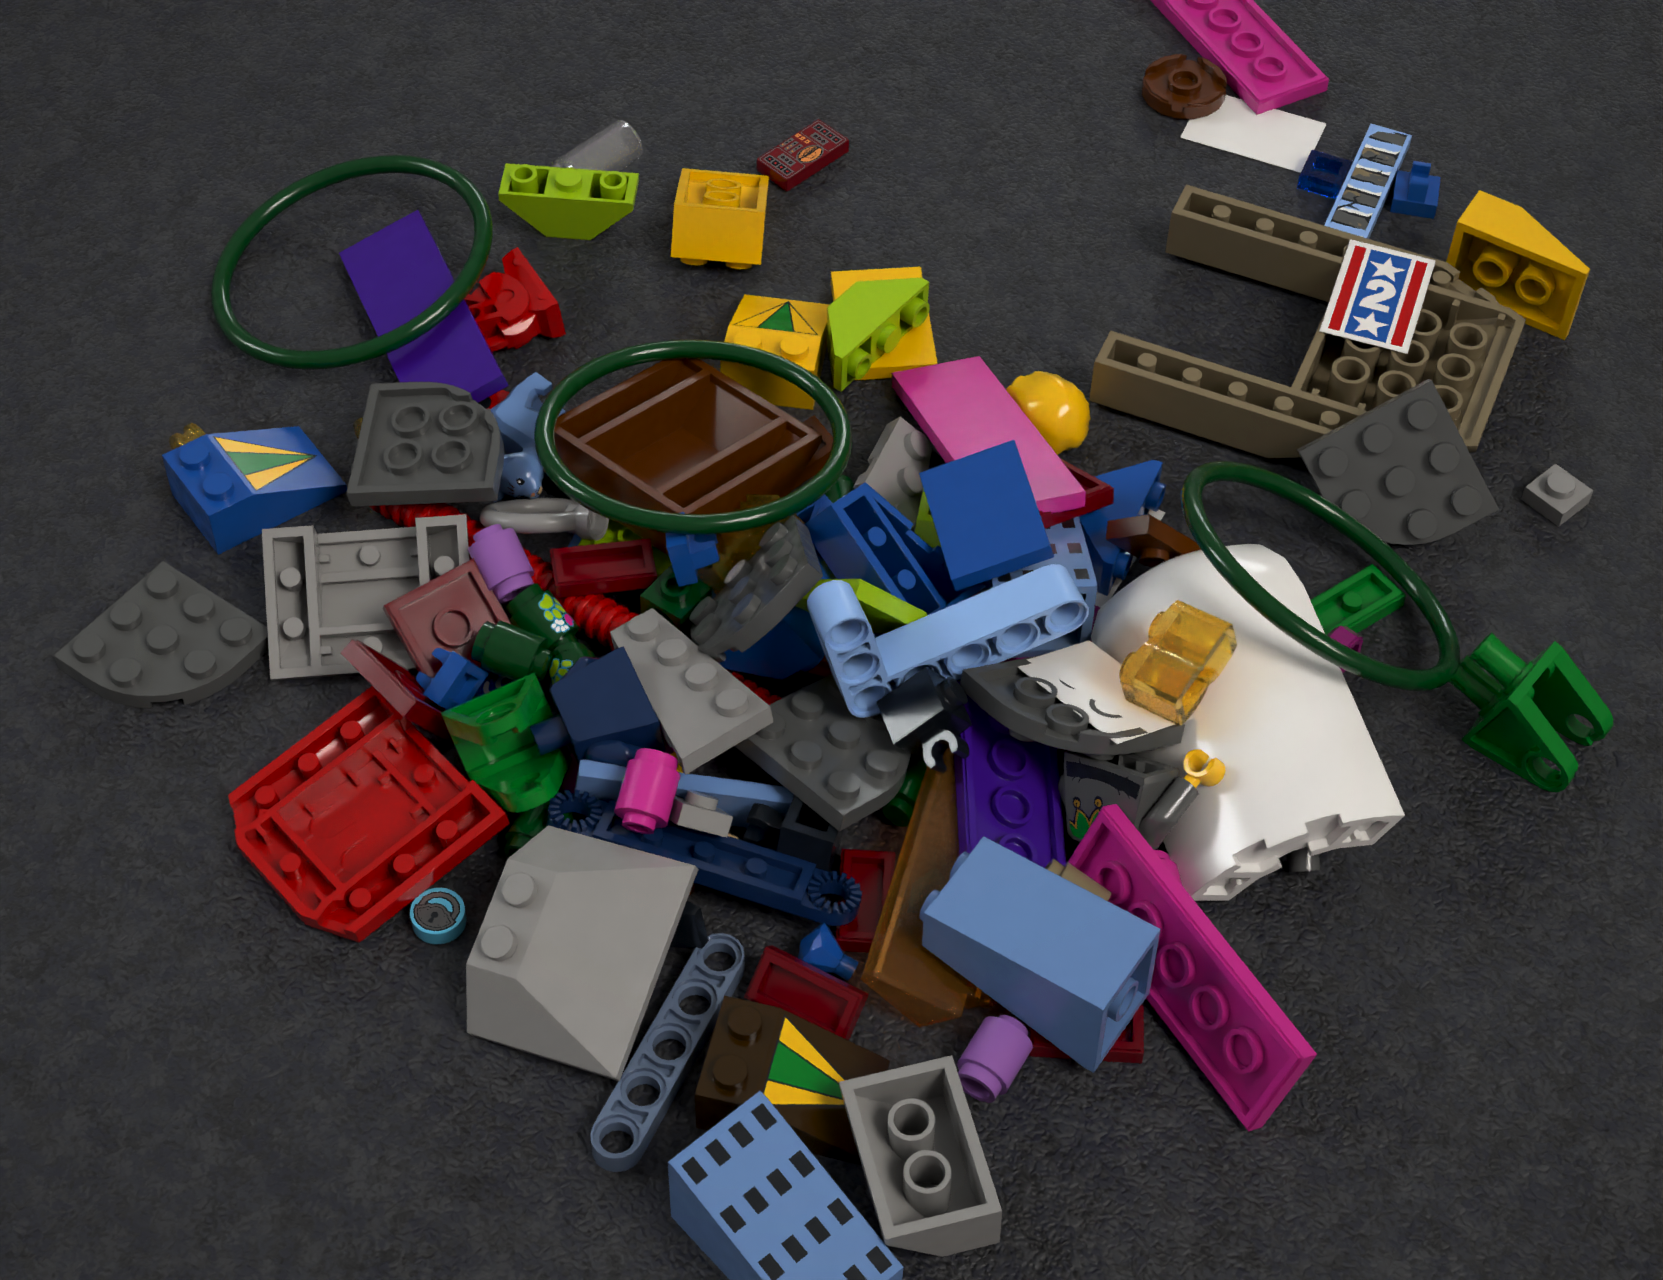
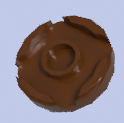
M1174 54L1161 57L1149 64L1142 81V96L1147 104L1160 114L1178 119H1196L1217 111L1225 101L1226 76L1217 65L1208 59L1198 57L1196 62L1186 60L1187 55Z

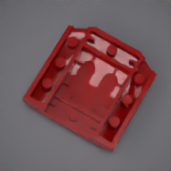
M373 686L228 794L236 829H234L236 843L246 860L305 925L359 943L510 824L504 810L474 780L469 782L420 733L412 722L404 718Z

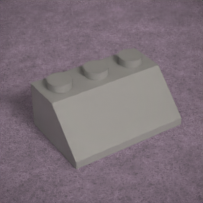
M953 1056L840 1081L839 1088L885 1245L944 1257L1000 1243L1002 1209Z

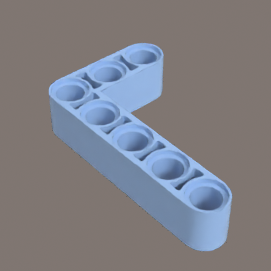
M1060 564L1043 566L876 638L849 583L843 580L825 582L816 587L810 593L807 600V608L833 678L848 710L852 715L859 718H867L881 713L877 701L925 667L945 678L950 676L957 681L961 679L963 669L1000 663L1079 628L1089 615V607L1066 567Z

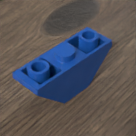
M1150 460L1094 476L1114 488V504L1079 516L1097 581V591L1100 594L1108 596L1117 578L1125 580L1133 560L1132 554L1106 540L1107 521L1148 515L1149 510L1155 512L1159 510L1166 491V484L1160 483L1163 462Z

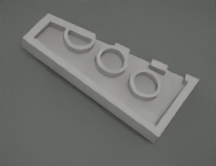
M900 416L886 425L868 458L870 465L867 471L859 475L853 486L855 489L866 482L914 524L911 528L913 532H915L923 492L919 473L929 470L933 448L932 442Z
M653 608L635 616L630 621L610 632L614 649L624 646L659 720L662 734L669 747L674 749L679 765L685 775L774 722L771 707L711 656L698 650L699 646Z

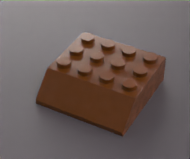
M668 359L656 363L560 415L555 424L554 439L559 456L568 469L585 484L602 494L630 505L661 512L713 514L760 506L790 494L820 446L822 434L701 359ZM622 524L641 538H650L651 545L669 556L666 548L665 533ZM733 532L716 534L718 542Z

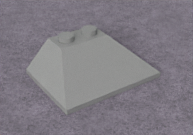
M466 514L415 518L416 527L322 534H318L313 525L262 529L270 680L278 681L360 674L341 654L342 650L352 639L361 641L404 666L407 670H417L383 611V606L470 560Z
M548 825L507 859L467 960V1033L474 1037L620 1081L698 868L695 865Z

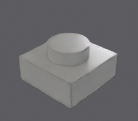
M1555 463L1525 487L1521 500L1559 527L1589 504L1593 490Z
M687 790L685 798L675 796L669 820L676 825L727 838L733 816L717 807L718 798L697 791Z

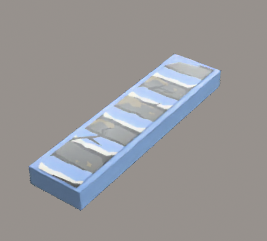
M1370 124L1324 226L1369 239L1394 183L1396 172L1400 169L1409 149L1412 135Z

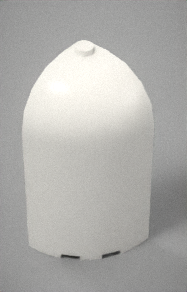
M1242 544L1225 546L1240 565L1264 589L1293 613L1324 633L1303 583L1285 557L1263 545ZM1202 550L1177 556L1149 569L1118 591L1098 610L1091 634L1092 643L1193 717V719L1182 722L1185 724L1181 743L1156 748L1149 752L1141 751L1132 754L1178 768V777L1184 778L1187 774L1183 767L1185 755L1191 750L1200 749L1209 755L1201 771L1206 768L1208 762L1213 758L1219 759L1225 765V775L1218 784L1210 787L1201 784L1197 786L1196 789L1199 795L1163 840L1170 860L1177 864L1182 886L1194 901H1229L1259 878L1282 868L1279 858L1295 850L1307 847L1310 856H1314L1338 848L1373 845L1405 816L1340 667L1308 650L1264 618L1227 583Z

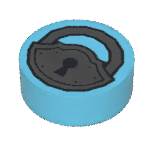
M447 888L428 889L416 897L410 907L412 929L416 936L426 943L445 944L451 942L465 929L467 922L465 905L460 895L453 890Z

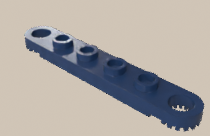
M574 789V793H570V790H564L563 795L559 792L555 795V798L550 800L547 826H553L695 865L698 868L694 883L831 926L848 924L858 915L862 898L859 883L855 884L853 877L850 879L846 878L847 874L843 872L840 876L837 875V871L832 870L831 873L818 869L815 863L733 837L727 836L726 838L676 825L670 820L666 827L655 828L653 834L636 833L622 826L623 819L614 813L617 801L612 799L609 802L602 801L595 796L590 797L586 791L584 794H579L580 790ZM568 812L580 813L586 817L585 822L581 819L579 824H577V820H573V823H570L569 818L564 820L565 816L563 814ZM828 893L841 896L846 902H840V906H838L837 902H834L833 906H831V901L828 900L824 903L825 898L820 897Z

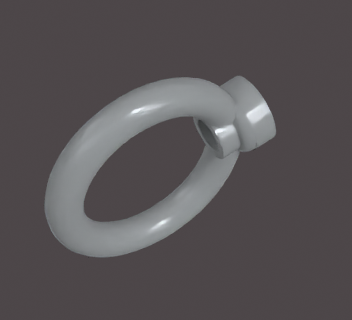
M528 498L496 502L484 507L479 516L480 522L485 527L500 524L502 529L513 528L516 533L522 534L568 532L575 533L580 538L587 540L602 539L609 523L608 518L588 510L572 499Z

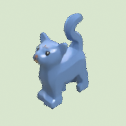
M537 372L515 386L502 402L491 409L499 426L505 452L497 501L502 500L508 495L519 499L524 497L538 498L543 489V478L548 476L543 472V467L536 452L534 430L539 409L543 404L539 396H545L552 390V383ZM564 409L561 410L559 416L565 413Z

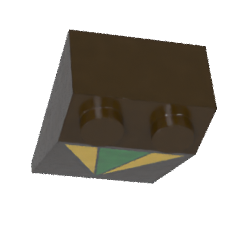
M724 996L695 1092L696 1128L710 1130L757 1092L761 1091L812 1154L862 1165L839 1088V1082L889 1070L890 1060L780 1007Z

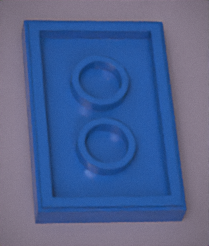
M1015 440L919 473L955 591L1054 557Z

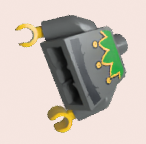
M1200 749L1191 750L1185 755L1183 767L1187 774L1184 778L1178 777V768L1132 753L1115 755L1111 760L1101 761L1093 759L1085 753L1065 751L1064 772L1058 781V790L1066 810L1067 833L1071 839L1081 842L1102 807L1117 804L1152 849L1155 850L1199 795L1196 789L1197 786L1201 784L1210 787L1218 784L1225 775V765L1219 759L1213 758L1208 762L1206 768L1201 771L1209 755Z

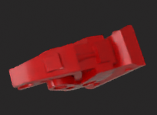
M518 247L502 258L504 273L492 272L478 282L479 287L465 298L492 352L504 347L506 349L512 347L518 349L526 345L538 334L550 338L566 335L557 300Z

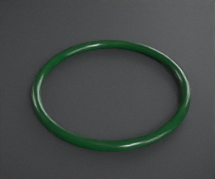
M404 155L373 156L346 161L314 172L290 184L265 201L248 216L229 239L218 260L212 280V307L217 323L227 338L241 351L257 360L284 368L302 370L338 368L365 362L390 353L430 331L454 311L470 293L486 265L491 250L493 224L490 209L484 196L470 179L456 169L427 158ZM386 173L413 174L425 176L446 184L455 190L469 206L474 221V239L471 252L462 271L445 293L418 316L388 333L368 341L336 349L317 351L290 350L264 343L255 338L240 325L233 313L230 300L231 280L236 265L247 246L263 227L278 214L318 190L342 181L367 175Z
M670 340L645 343L613 351L589 361L568 374L548 394L539 409L534 430L536 452L542 467L558 488L572 500L596 514L621 524L644 530L683 535L723 534L749 530L783 520L802 511L826 494L839 480L849 461L853 443L851 423L843 404L834 392L817 376L798 364L776 354L745 345L710 340ZM711 359L755 367L779 376L799 387L811 396L825 412L832 428L833 443L829 458L822 469L805 485L784 497L760 506L732 512L680 514L630 505L602 494L585 484L568 469L559 456L555 446L554 430L557 418L566 403L585 386L607 374L633 365L653 361Z
M1215 461L1200 465L1188 474L1181 490V506L1187 525L1198 546L1227 583L1248 604L1278 629L1330 663L1354 675L1384 686L1409 691H1428L1445 685L1454 677L1460 664V646L1447 613L1419 575L1390 546L1366 526L1312 490L1263 468L1238 462ZM1230 481L1265 490L1305 509L1349 538L1380 564L1399 583L1421 610L1438 643V663L1429 669L1413 670L1377 661L1346 647L1293 613L1264 589L1240 565L1222 543L1211 526L1202 503L1204 487L1212 482Z

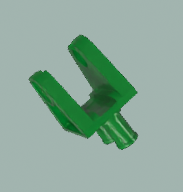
M1491 632L1470 655H1466L1460 660L1456 674L1449 681L1479 708L1477 713L1480 717L1461 740L1474 750L1537 787L1549 792L1565 790L1578 770V762L1557 732L1578 744L1591 746L1594 741L1604 739L1613 727V716L1609 708L1564 648L1556 641L1550 644L1532 661L1526 663ZM1574 714L1586 718L1592 724L1593 728L1587 727L1581 722H1579V720L1574 716ZM1542 757L1553 762L1560 769V771H1557L1549 767L1543 761Z
M535 673L441 712L470 781L474 780L502 809L513 813L528 811L546 803L558 793L572 758L566 746L542 756L538 752L529 726L554 716Z

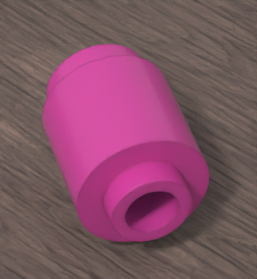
M641 748L636 751L635 758L628 761L614 813L623 819L622 826L636 833L653 834L655 828L667 826L680 780V773L676 771L679 761L674 756L655 749Z

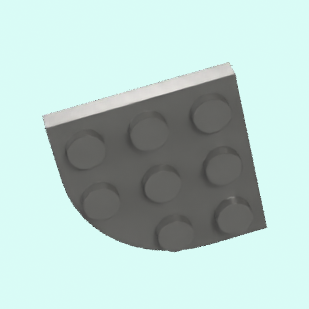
M1430 379L1297 449L1321 496L1354 517L1386 543L1414 545L1433 542L1454 534L1499 510L1433 381Z
M437 382L371 384L346 493L351 506L497 501L505 452L503 439L493 413L489 408L485 409L473 400L470 392L453 385Z
M794 515L784 524L780 522L774 524L762 537L759 546L762 548L748 562L745 559L739 561L727 574L724 580L726 586L713 599L710 596L704 598L692 611L689 618L691 621L689 624L691 640L699 646L698 650L711 656L718 663L726 660L724 652L728 649L733 652L737 650L744 652L758 642L823 577L808 527Z
M162 561L53 656L58 669L101 697L126 706L152 709L151 702L183 699L184 705L207 698L229 686L269 651L267 626Z
M1034 657L963 669L960 685L965 693L983 711L1009 728V734L1020 741H1037L1055 748L1085 753L1096 760L1107 761L1113 759L1115 755L1141 751L1149 752L1156 748L1179 744L1182 740L1185 724L1181 722L1119 744L1114 743L1110 738L1131 737L1148 732L1140 727L1115 733L1099 731L1089 723V716L1084 710L1074 705L1064 704L1056 698L1058 690L1051 682L1037 677H1029L1017 668L1031 664L1027 659ZM1060 680V682H1061L1062 684H1064L1065 686H1067V687H1069V688H1072V689H1075V688L1071 687L1070 685H1068V684H1066L1065 682H1063V681ZM1036 681L1048 685L1051 688L1052 693L1048 692ZM1090 699L1089 705L1096 713L1110 718H1122L1120 715H1112L1100 711L1095 706V700Z
M832 673L770 704L774 722L735 745L736 748L839 832L879 810L896 796L904 783L911 753L893 744L881 713L867 718H859L850 713Z

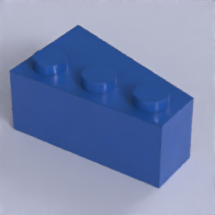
M866 482L804 524L808 527L813 545L837 579H862L925 611L927 615L968 599L986 587L984 584L979 583L955 591L942 548L939 545L932 548L911 530L914 524ZM874 633V634H875L876 637H878V636L883 635V634H885V633Z

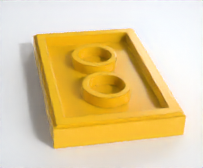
M921 267L831 272L833 302L854 283L859 281L923 278ZM929 313L919 327H913L899 340L894 350L890 353H884L870 366L864 377L855 380L892 378V372L938 364Z

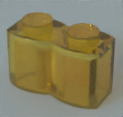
M1177 600L1165 612L1161 611L1155 616L1149 628V640L1137 652L1133 651L1127 655L1120 668L1119 678L1126 701L1181 726L1194 713L1203 699L1208 686L1217 679L1231 659L1237 647L1233 624Z

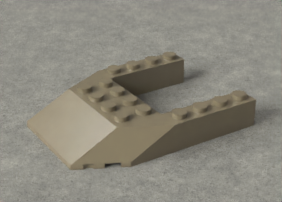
M1186 184L1171 213L1165 252L1329 302L1350 239L1436 260L1408 354L1319 332L1325 316L1324 313L1292 386L1289 387L1110 331L1094 362L1089 401L1266 458L1300 457L1297 449L1430 379L1433 381L1468 451L1472 453L1477 451L1526 319L1510 307L1499 304L1495 296L1481 287L1475 291L1459 279L1460 271L1448 262Z

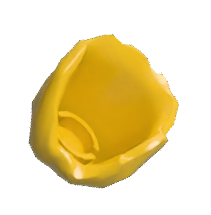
M1034 371L1026 376L1020 375L1006 388L1010 396L1057 455L1063 451L1078 448L1087 437L1091 420L1089 403L1085 399L1083 392L1072 382L1065 380L1057 374Z

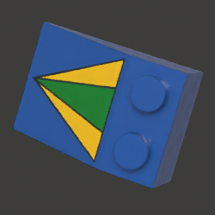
M299 426L205 434L162 455L172 495L218 555L262 534V529L274 528L347 492V484Z

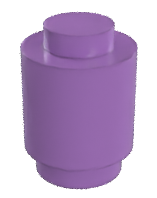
M495 524L480 530L473 536L475 543L468 548V552L471 558H474L488 590L494 592L500 604L510 602L519 593L534 584L531 577L535 572L513 528L502 529L500 524Z
M1008 1015L984 1018L957 1062L958 1075L963 1091L979 1101L992 1103L998 1095H1003L1007 1092L1033 1049L1032 1041L1027 1036L1028 1030L1020 1021Z

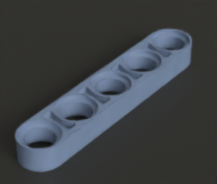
M724 933L711 934L708 936L709 941L702 949L695 948L623 1072L620 1081H618L593 1124L590 1133L592 1155L597 1165L611 1172L627 1171L639 1162L712 1033L724 996L732 997L743 977L745 970L744 949L735 937ZM714 952H725L734 958L735 963L725 971H714L708 968L704 961ZM691 995L703 996L711 1004L709 1009L700 1015L687 1014L681 1010L679 1005L684 998ZM674 1039L681 1042L686 1049L681 1057L675 1060H664L655 1054L654 1048L663 1040ZM647 1084L655 1087L660 1095L653 1104L638 1106L630 1102L627 1097L632 1088ZM612 1131H624L631 1135L634 1140L628 1150L616 1154L603 1149L601 1141L606 1134Z

